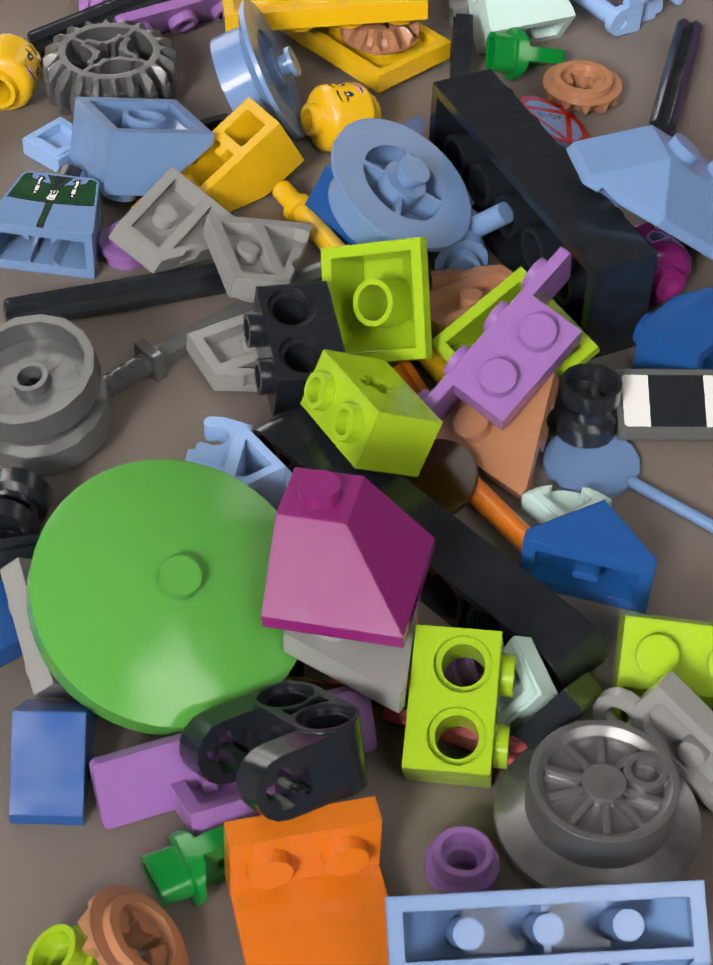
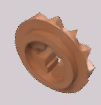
M413 20L405 25H393L384 22L363 24L353 29L340 27L341 37L347 44L363 52L375 55L394 54L412 47L418 41L420 25L417 24V20Z
M571 60L556 64L544 73L541 93L546 95L549 101L563 106L568 112L579 111L583 116H586L589 111L604 114L608 107L617 106L623 85L620 77L608 67L589 60Z
M112 885L103 888L87 901L88 909L77 921L81 931L88 937L81 951L85 955L96 959L99 965H189L187 948L176 924L169 914L148 895L132 887ZM138 952H147V953H145L142 957H140V954H139Z

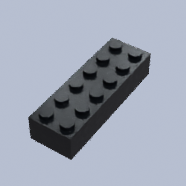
M491 69L433 82L429 141L450 160L458 171L467 192L475 202L472 209L480 213L500 202H506L513 211L514 218L511 223L482 236L485 244L502 265L512 272H515L521 266L528 272L537 260L542 257L549 260L561 246L572 253L570 278L552 299L599 347L600 352L591 359L635 347L636 343L633 341V334L640 319L650 312L649 300L654 273L658 268V253L653 245L641 236L625 218L623 212L618 207H615L606 196L597 193L582 183L566 149L556 142L541 125L539 119L527 110L515 96L513 90L507 87Z

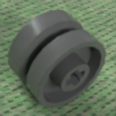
M44 314L15 317L0 324V465L5 468L18 467L28 469L42 476L62 473L85 462L104 444L114 424V402L108 385L101 374V366L95 350L86 333L65 318Z

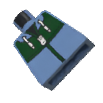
M63 165L57 170L56 174L34 171L22 173L0 201V268L95 279L100 253L98 237L102 232L103 222L100 183L93 178H87L85 172L75 165Z

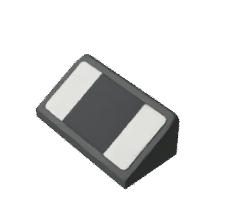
M620 368L615 371L623 383L619 405L614 409L617 416L615 429L618 440L713 441V369Z

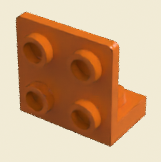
M375 796L330 803L294 819L282 822L267 819L263 815L224 822L225 878L245 965H388L384 897H388L379 866L382 817Z

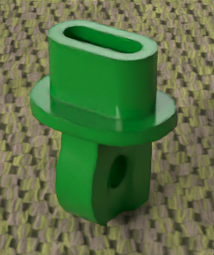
M520 27L509 28L505 33L492 31L489 33L486 42L485 67L486 70L491 69L493 72L501 73L502 77L506 80L516 81L525 72L528 65L544 66L546 64L556 65L564 62L565 50L530 46L527 34Z
M224 825L206 831L196 837L184 829L176 830L168 835L169 846L140 857L145 877L162 908L188 898L196 906L207 903V884L226 881Z

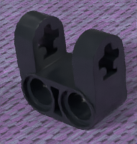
M302 681L279 682L268 685L254 694L207 709L189 721L184 727L180 738L179 753L183 763L191 771L207 781L218 785L236 781V789L240 799L248 807L273 821L282 822L294 819L335 800L354 796L363 791L368 785L359 709L355 705L311 683ZM223 734L234 741V745L226 741L218 746V735ZM217 748V758L214 760L209 758L208 752ZM275 784V793L272 795L266 792L267 788Z

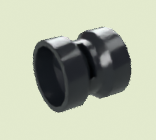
M592 363L577 364L563 372L559 396L563 403L558 406L554 427L557 436L562 441L574 447L592 449L605 446L613 439L617 421L614 409L619 405L623 385L620 376L612 369Z
M9 467L0 470V538L40 532L39 523L45 520L54 499L51 487L41 476L28 469Z

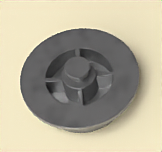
M584 720L558 728L549 734L535 750L528 748L509 765L495 793L493 820L499 843L513 866L538 888L680 881L689 870L698 851L701 838V818L693 792L677 771L669 754L657 741L644 732L623 723L609 720Z

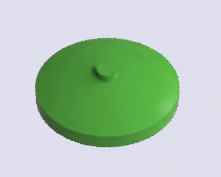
M151 459L119 465L92 477L73 490L60 503L44 526L32 556L27 578L26 600L30 629L43 661L55 679L72 697L96 715L130 730L163 736L182 733L184 727L194 716L207 709L254 694L268 685L283 682L297 659L283 652V633L285 630L263 627L261 621L277 511L259 493L231 475L206 465L174 459Z

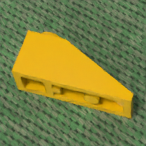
M248 97L212 131L214 133L213 145L181 174L228 212H232L266 197L277 183L283 181L304 161V158L282 125Z

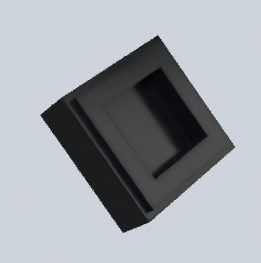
M456 13V17H453L450 78L470 74L473 46V14Z
M587 672L564 688L515 733L530 750H535L553 731L567 724L574 723L594 705L604 690Z

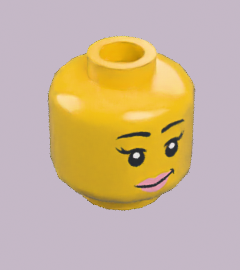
M10 33L0 34V110H17L25 106L33 96L42 78L41 67H43V62L39 52L24 38Z
M358 82L316 86L309 94L306 104L302 107L300 113V123L303 132L323 152H331L336 137L348 124L366 118L381 119V109L376 97L370 94L368 89Z

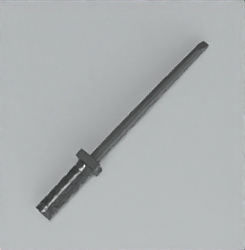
M321 262L314 263L297 271L291 284L322 281ZM238 300L155 346L149 344L144 338L134 343L135 356L127 360V363H122L114 368L111 373L108 372L103 376L112 398H114L115 394L118 395L128 389V386H133L142 380L144 376H151L157 383L165 379V366L188 353L186 350L188 333L236 317L245 312H250L253 310L254 302Z

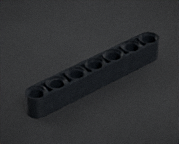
M301 402L294 404L253 429L254 435L292 473L295 467L364 476L435 538V550L421 591L420 601L452 627L502 631L503 649L513 636L531 637L558 694L585 673H591L606 660L607 646L598 628L586 616L402 475L355 469L300 404Z

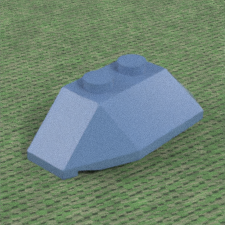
M649 125L575 141L567 148L566 151L585 186L597 193L603 194L620 206L713 260V160L710 162L702 157L700 151L689 139L680 133H676L671 137L657 127Z
M704 880L384 897L388 965H709L711 963Z

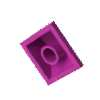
M295 467L275 516L261 613L262 626L404 648L435 550V538L364 476Z

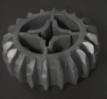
M107 19L103 23L98 24L86 21L82 28L68 27L66 34L54 36L53 43L45 46L43 67H41L42 84L45 85V91L49 97L50 104L57 106L60 114L66 116L72 114L74 116L76 96L173 99L176 97V88L178 87L179 60L176 59V51L172 49L171 40L162 37L160 30H147L144 23L129 25L125 19L119 23H109Z

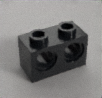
M327 281L256 286L253 311L245 312L243 316L244 338L247 348H256L258 358L255 359L254 376L258 395H267L272 417L302 401L306 381L310 374L314 372L323 349L346 353Z

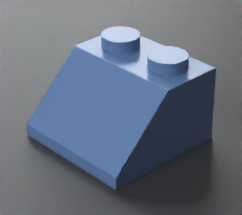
M76 96L69 158L77 167L85 172L87 178H93L100 183V191L105 198L118 202H131L135 200L136 196H144L171 167H174L180 173L183 172L213 145L214 133L176 99Z

